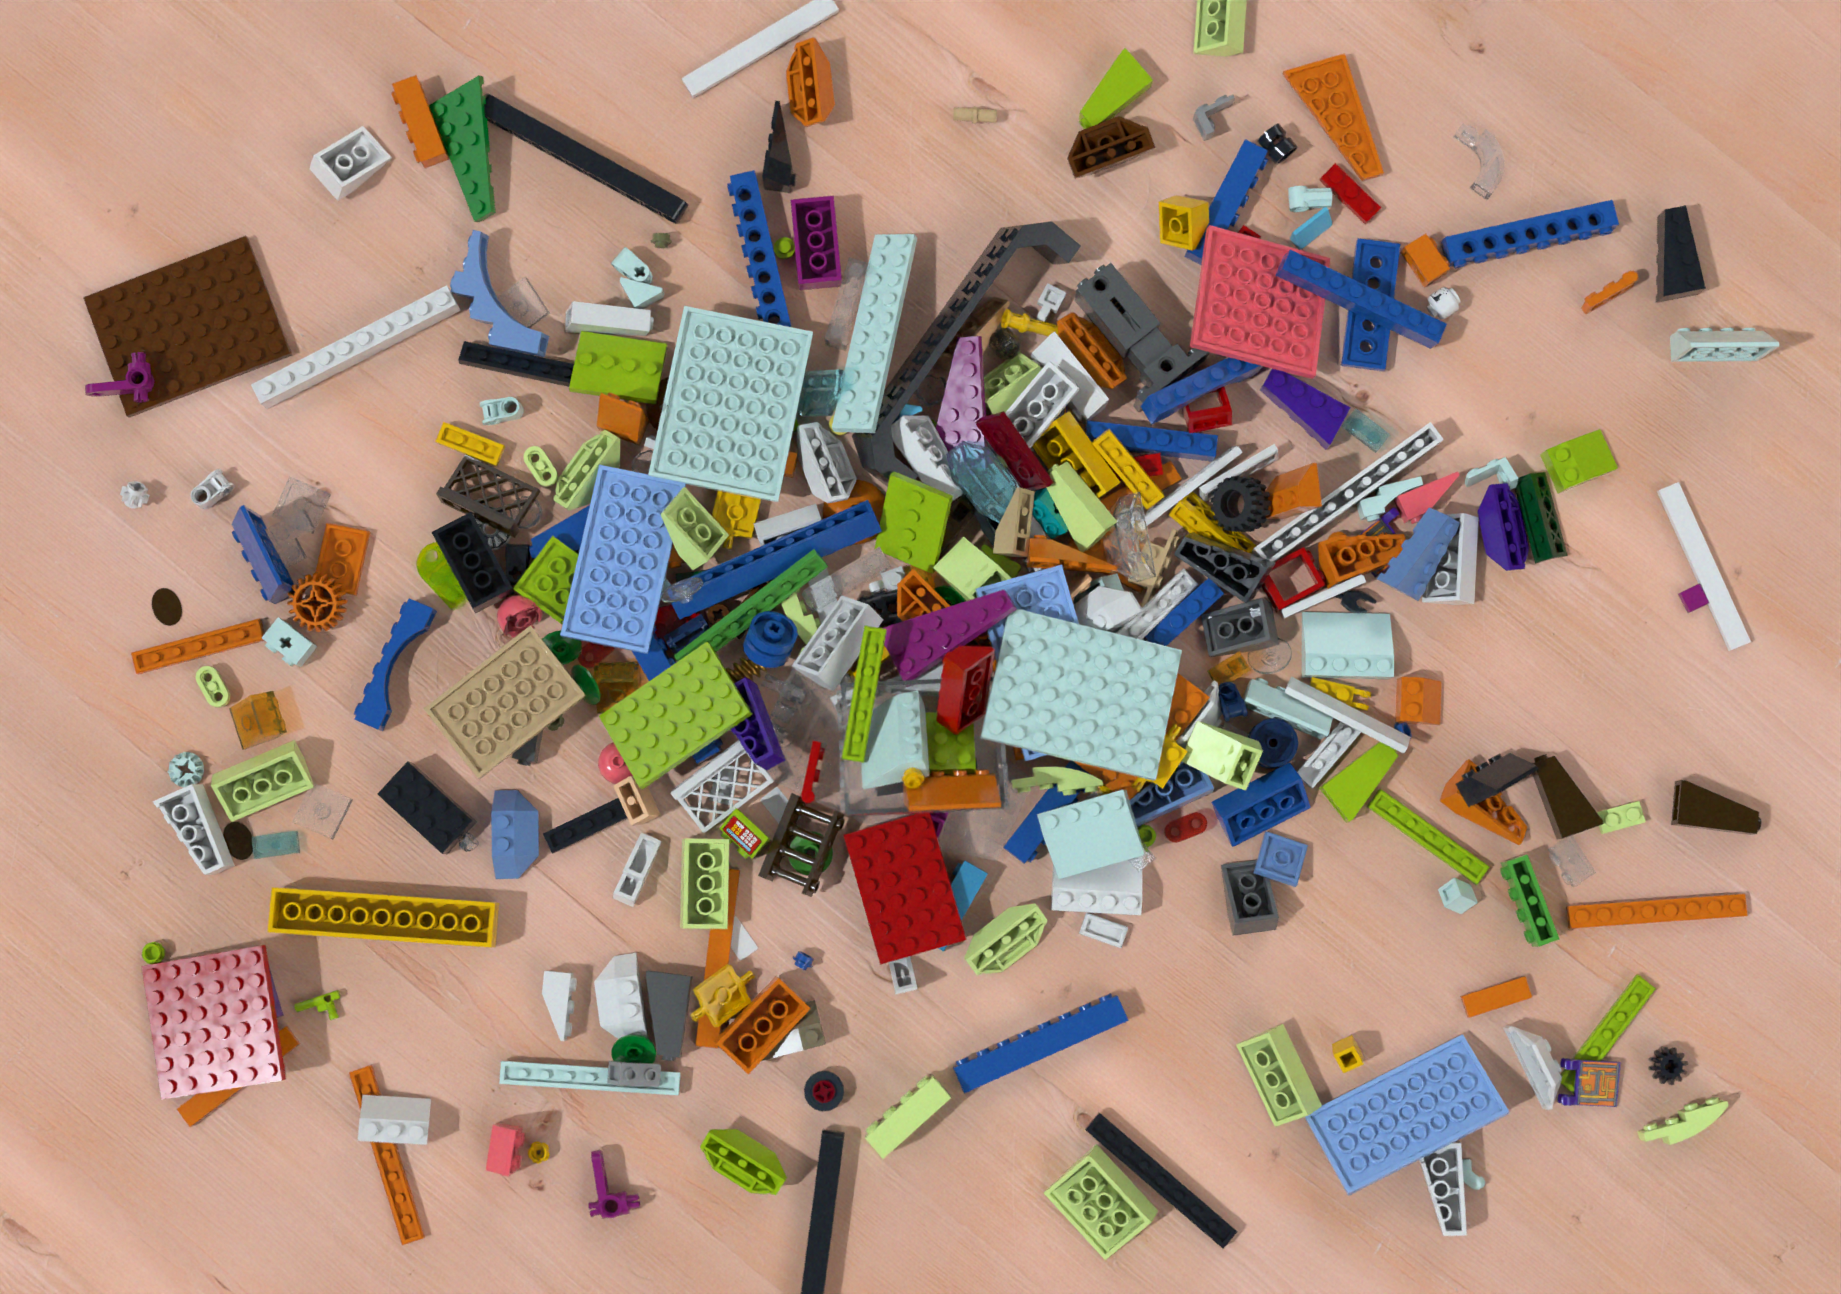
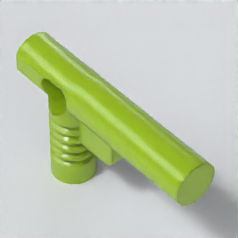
M336 990L294 1004L295 1010L300 1012L317 1006L318 1012L328 1010L330 1020L337 1019L339 1017L338 1013H336L334 1000L340 999V993ZM329 995L331 996L330 1002L325 999Z

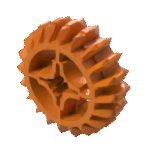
M317 572L313 573V576L307 574L304 579L299 578L297 580L298 585H292V589L295 592L288 593V596L293 598V600L288 601L287 605H293V609L289 610V613L297 615L293 618V621L301 620L299 625L301 628L307 625L308 631H312L314 627L316 632H321L322 629L327 631L330 630V625L333 627L338 625L337 620H343L344 617L340 613H345L347 609L342 607V604L348 603V600L342 599L341 596L345 595L346 592H339L338 589L341 588L342 584L334 585V577L328 580L327 574H322L320 577ZM312 585L310 597L302 599L305 590ZM321 586L330 593L332 598L325 596ZM316 599L317 601L326 602V603H323V604H321V605H318V604L309 603V602L314 601V600ZM333 605L330 615L323 620L322 615L325 614L326 606ZM304 607L310 609L311 614L314 618H312L306 613Z

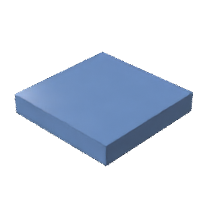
M1266 831L1253 873L1296 887L1308 845Z

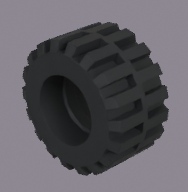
M1231 476V478H1225L1223 482H1219L1217 485L1218 489H1214V498H1211V503H1213L1211 512H1214L1213 518L1215 521H1218L1220 527H1224L1227 531L1252 532L1262 527L1261 523L1267 521L1266 515H1269L1271 511L1268 510V507L1271 506V501L1268 500L1270 494L1265 491L1267 487L1261 484L1260 480L1252 477ZM1242 495L1244 499V508L1240 514L1238 510V500L1239 497Z

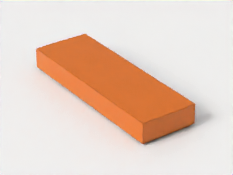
M1522 976L1460 997L1467 1018L1530 999L1532 995L1526 977Z

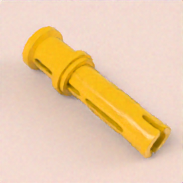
M1006 309L1003 313L1001 320L1002 328L1010 327L1018 329L1020 333L1029 331L1044 336H1049L1055 332L1059 337L1058 325L1030 318L1026 313L1022 315L1013 313L1010 309Z

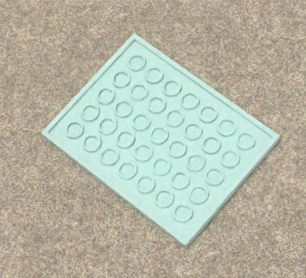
M684 306L648 476L779 502L813 332Z
M1017 609L1006 617L980 738L1154 781L1157 777L1182 650Z

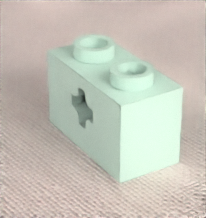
M279 617L262 637L267 642L265 646L274 653L279 651L283 654L282 660L292 667L294 664L301 667L318 647ZM286 640L290 641L292 645L290 648L285 644Z

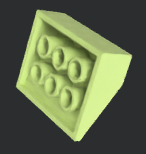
M1097 1144L1079 1158L1044 1192L1047 1198L1105 1260L1148 1226L1158 1212L1152 1203Z

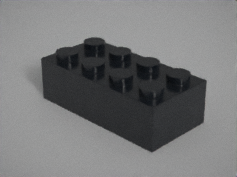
M472 512L432 532L475 614L514 594L510 582Z
M409 761L403 765L377 794L440 853L445 855L477 823L475 819L414 763Z

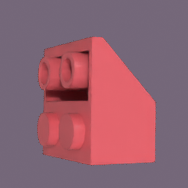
M499 1123L493 1124L486 1171L510 1176L517 1169H520L522 1156L519 1155L520 1146L523 1147L525 1142V1133H522L523 1127Z

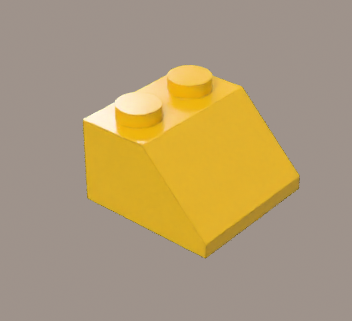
M1178 195L1159 201L1160 243L1187 250H1195L1209 224V202Z

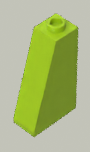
M1126 48L1121 51L1081 109L1079 123L1083 129L1112 119L1152 86L1153 79Z
M1379 741L1319 787L1346 823L1354 819L1397 759L1396 749Z

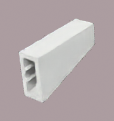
M573 301L566 310L565 332L581 333V331L598 334L646 336L649 330L653 329L654 319L650 317L651 310Z

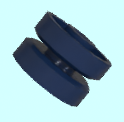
M1276 718L1266 719L1254 726L1247 735V738L1259 741L1263 752L1257 764L1260 767L1268 769L1281 767L1291 761L1297 752V733L1284 720ZM1270 739L1276 743L1275 747L1269 745Z

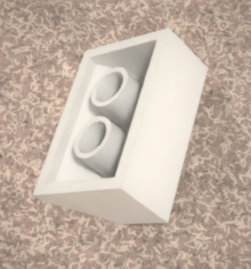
M813 504L754 523L760 546L821 520L817 505Z
M363 1095L358 1141L427 1145L431 1099Z

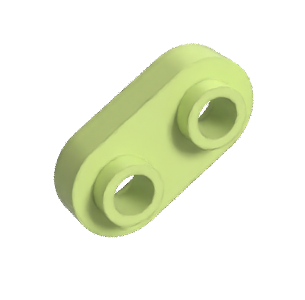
M529 447L524 453V462L541 486H553L558 480V473L540 447ZM535 455L539 456L537 462L532 461V457ZM546 473L551 474V478L549 480L544 479V475Z
M210 666L201 667L196 673V682L207 702L217 708L226 706L230 701V692L219 672ZM211 674L212 680L207 682L206 676ZM218 693H222L223 697L218 701L216 696Z

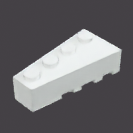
M902 416L891 425L894 443L924 484L953 495L952 502L968 490L929 416Z
M203 784L188 785L153 801L155 806L164 814V819L167 823L171 824L176 831V836L188 848V853L204 875H215L235 866Z
M1455 1141L1419 1160L1443 1236H1467L1461 1143Z

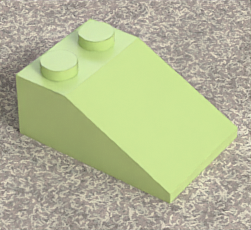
M685 487L680 490L660 514L678 555L692 570L706 563L729 536Z

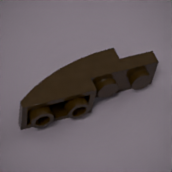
M973 484L950 507L940 555L975 515V510L989 498Z

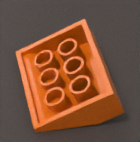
M978 769L975 774H967V770H955L952 775H944V771H932L931 775L924 777L922 785L917 788H909L903 783L904 805L909 811L1001 807L995 774L989 773V769Z

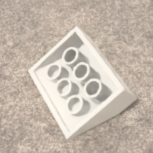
M1142 856L1062 879L1058 878L1053 864L1051 910L1141 915Z

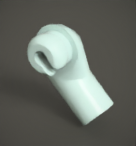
M1462 1159L1464 1183L1474 1190L1483 1188L1485 1180L1482 1176L1479 1177L1472 1172L1471 1159Z

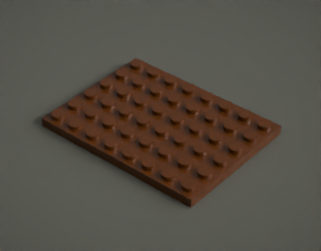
M247 236L83 297L113 381L126 380L128 364L132 363V353H136V355H138L137 352L146 353V362L151 364V375L154 378V385L152 391L148 392V402H144V400H142V403L134 402V394L119 395L126 416L129 418L292 356ZM144 375L137 378L136 384L143 382Z

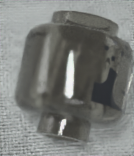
M1010 328L996 329L990 337L989 347L999 359H1013L1020 351L1021 341Z

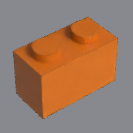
M1426 233L1406 245L1400 252L1424 288L1444 276L1450 270L1447 258L1438 252L1436 242L1432 237H1428Z

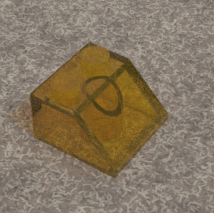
M638 661L595 663L593 678L600 691V701L596 704L597 714L604 713L641 687Z
M274 691L250 695L229 708L242 750L274 740L287 733L286 724L281 716L279 703Z

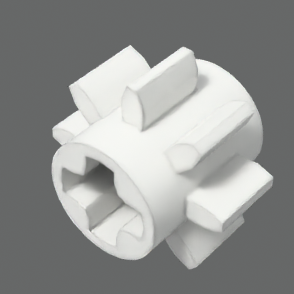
M138 481L128 482L127 487H122L120 495L123 497L121 501L130 508H141L143 503L147 504L150 496L147 494L148 488Z

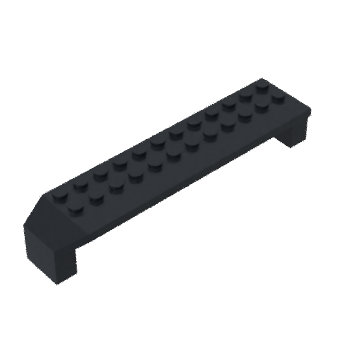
M1052 221L1003 227L998 230L885 388L875 433H853L852 438L862 468L887 487L890 474L894 471L914 480L918 476L894 455L891 432L892 423L1016 249L1031 246L1051 264H1066L1071 261L1081 247L1080 244Z

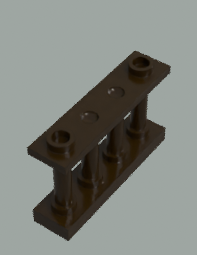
M791 793L758 876L772 882L778 876L803 886L802 894L812 897L813 893L815 894L819 888L820 881L818 880L836 835L844 826L845 814L835 810L833 816L827 815L805 806L800 796ZM803 814L829 824L825 836L822 837L797 827L798 817ZM795 835L821 845L816 858L789 848L788 842L790 837ZM788 856L811 865L812 868L808 878L780 868L779 864L782 857Z

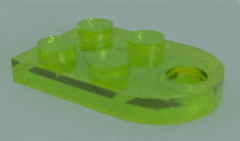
M437 542L425 546L417 557V571L432 590L454 611L467 598ZM432 550L436 551L437 559L434 562H428L426 559L427 553Z

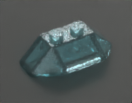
M844 370L805 371L797 410L800 416L833 415L843 393L846 374Z
M962 441L946 454L951 476L979 513L1000 523L1017 488V483L990 448Z

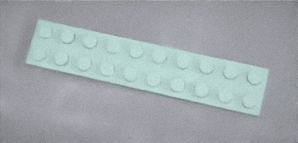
M880 234L874 237L833 419L832 429L834 432L875 433L918 239L915 234Z

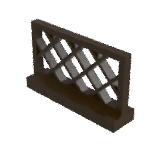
M465 454L445 487H440L436 495L441 503L464 514L472 512L476 520L515 538L519 532L518 526L539 495L540 490ZM468 462L475 465V472L464 474V468ZM487 473L494 475L495 480L486 483L482 482L481 475ZM478 476L480 485L468 488L466 480ZM463 481L465 489L457 492L451 489L455 483ZM507 481L512 483L513 489L501 492L499 484ZM496 485L498 493L486 497L484 488ZM482 490L483 498L478 500L471 499V492ZM525 490L532 492L528 499L519 500L518 492ZM515 494L517 502L505 505L503 497ZM500 498L502 507L489 508V501ZM518 507L519 514L515 520L508 517L506 511Z

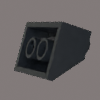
M1499 753L1488 759L1489 764L1486 761L1476 766V772L1472 769L1461 775L1463 780L1457 782L1456 786L1467 806L1471 807L1501 793L1537 771L1538 768L1536 765L1514 754L1509 753L1502 757Z

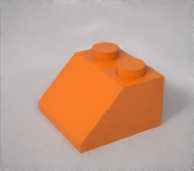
M1419 677L1398 678L1395 723L1440 725L1441 681Z

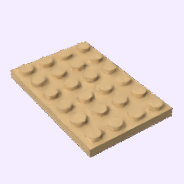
M530 625L426 706L424 710L475 776L481 779L586 695Z

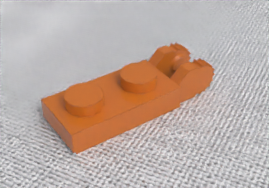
M1630 270L1624 273L1617 283L1614 281L1608 283L1602 288L1603 291L1598 294L1596 292L1589 294L1581 307L1583 312L1588 314L1632 288L1638 279L1636 271Z

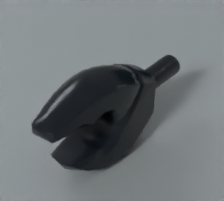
M1348 590L1344 594L1334 596L1342 599L1340 604L1353 613L1367 612L1365 608L1357 605L1356 602L1359 599L1373 604L1377 602L1372 596L1359 590Z

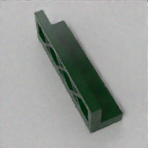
M1545 472L1530 473L1519 477L1515 491L1535 563L1568 556Z

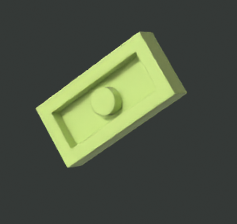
M1640 801L1597 812L1604 823L1599 826L1601 834L1646 822Z

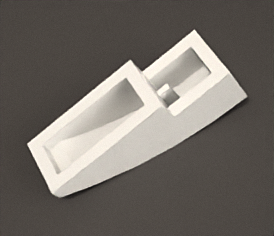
M644 833L640 834L613 893V899L634 907L661 845L660 840Z

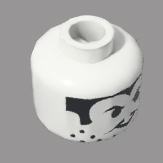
M1442 287L1428 297L1430 305L1427 306V309L1433 317L1438 316L1440 319H1446L1458 311L1461 301L1452 288Z

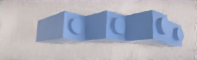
M473 230L472 236L468 239L469 249L467 257L463 261L464 271H455L450 281V292L461 297L474 299L469 308L470 318L477 322L493 325L488 334L490 345L496 348L545 357L549 336L520 324L500 303L491 285L487 268L489 236L481 231Z

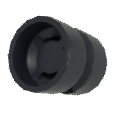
M1279 123L1269 128L1257 140L1262 148L1270 151L1269 157L1276 165L1287 159L1298 148L1290 137H1285L1286 131Z

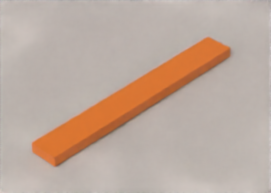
M729 869L728 929H710L704 981L726 964H729L740 870ZM704 1015L698 1022L696 1046L718 1048L719 1046L714 1040L720 1035L721 1025L718 1028L713 1027L708 1016Z
M372 1065L349 1072L360 1110L363 1095L381 1096ZM370 1142L402 1245L425 1238L397 1144Z

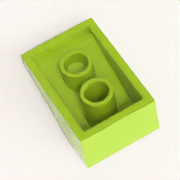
M1600 429L1556 445L1540 454L1558 494L1618 469Z

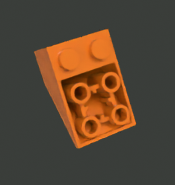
M610 392L607 395L600 394L597 428L599 431L605 429L620 439L640 446L649 421L643 409L640 408V404L631 400L628 403L623 402L618 395Z

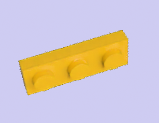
M443 422L435 440L437 444L496 467L505 449V446L446 422Z

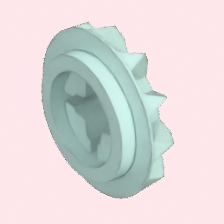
M183 752L175 755L172 761L169 762V770L167 772L171 781L177 786L186 787L191 784H197L202 779L204 765L196 754ZM188 763V768L194 773H185L183 776V771L178 766H186Z

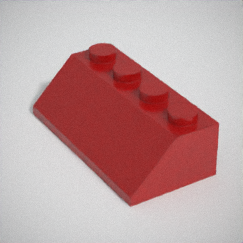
M959 646L953 651L946 653L943 658L936 721L955 735L986 714L995 649L992 647Z

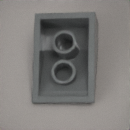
M1264 598L1201 615L1209 657L1257 651L1279 645L1272 604Z
M1257 860L1221 865L1227 913L1233 936L1277 929L1279 915L1270 879L1253 873Z

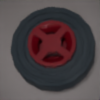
M818 1071L806 1081L804 1096L807 1103L815 1110L821 1112L831 1111L843 1099V1083L832 1072Z

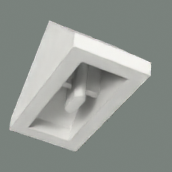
M910 956L889 962L895 994L918 989Z

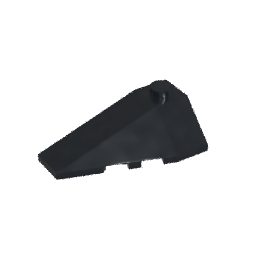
M775 100L771 130L773 132L769 133L768 150H766L762 179L765 190L790 193L791 186L795 187L796 174L793 173L780 101Z

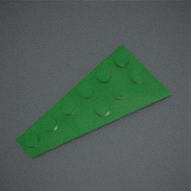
M480 75L429 105L474 222H481L496 213L494 188L491 186L490 180L492 166L489 164L488 153H490L488 121L484 114L486 99L482 92L484 77Z

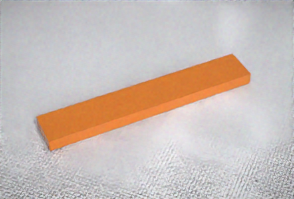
M259 618L132 652L135 672L139 675L265 641L262 639L265 632L262 620Z
M288 1026L279 1031L282 1055L284 1057L300 1045V1042ZM243 1087L196 1094L177 1108V1111L188 1126L192 1127Z

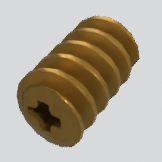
M743 657L739 658L741 665L736 662L732 663L734 670L728 667L725 668L734 683L745 677L754 682L753 675L760 678V670L768 672L765 667L757 665L749 658L746 660Z

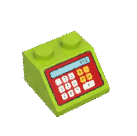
M737 808L734 809L719 828L723 831L721 836L724 839H729V844L734 842L739 846L737 851L745 859L748 857L754 859L771 841L766 834Z

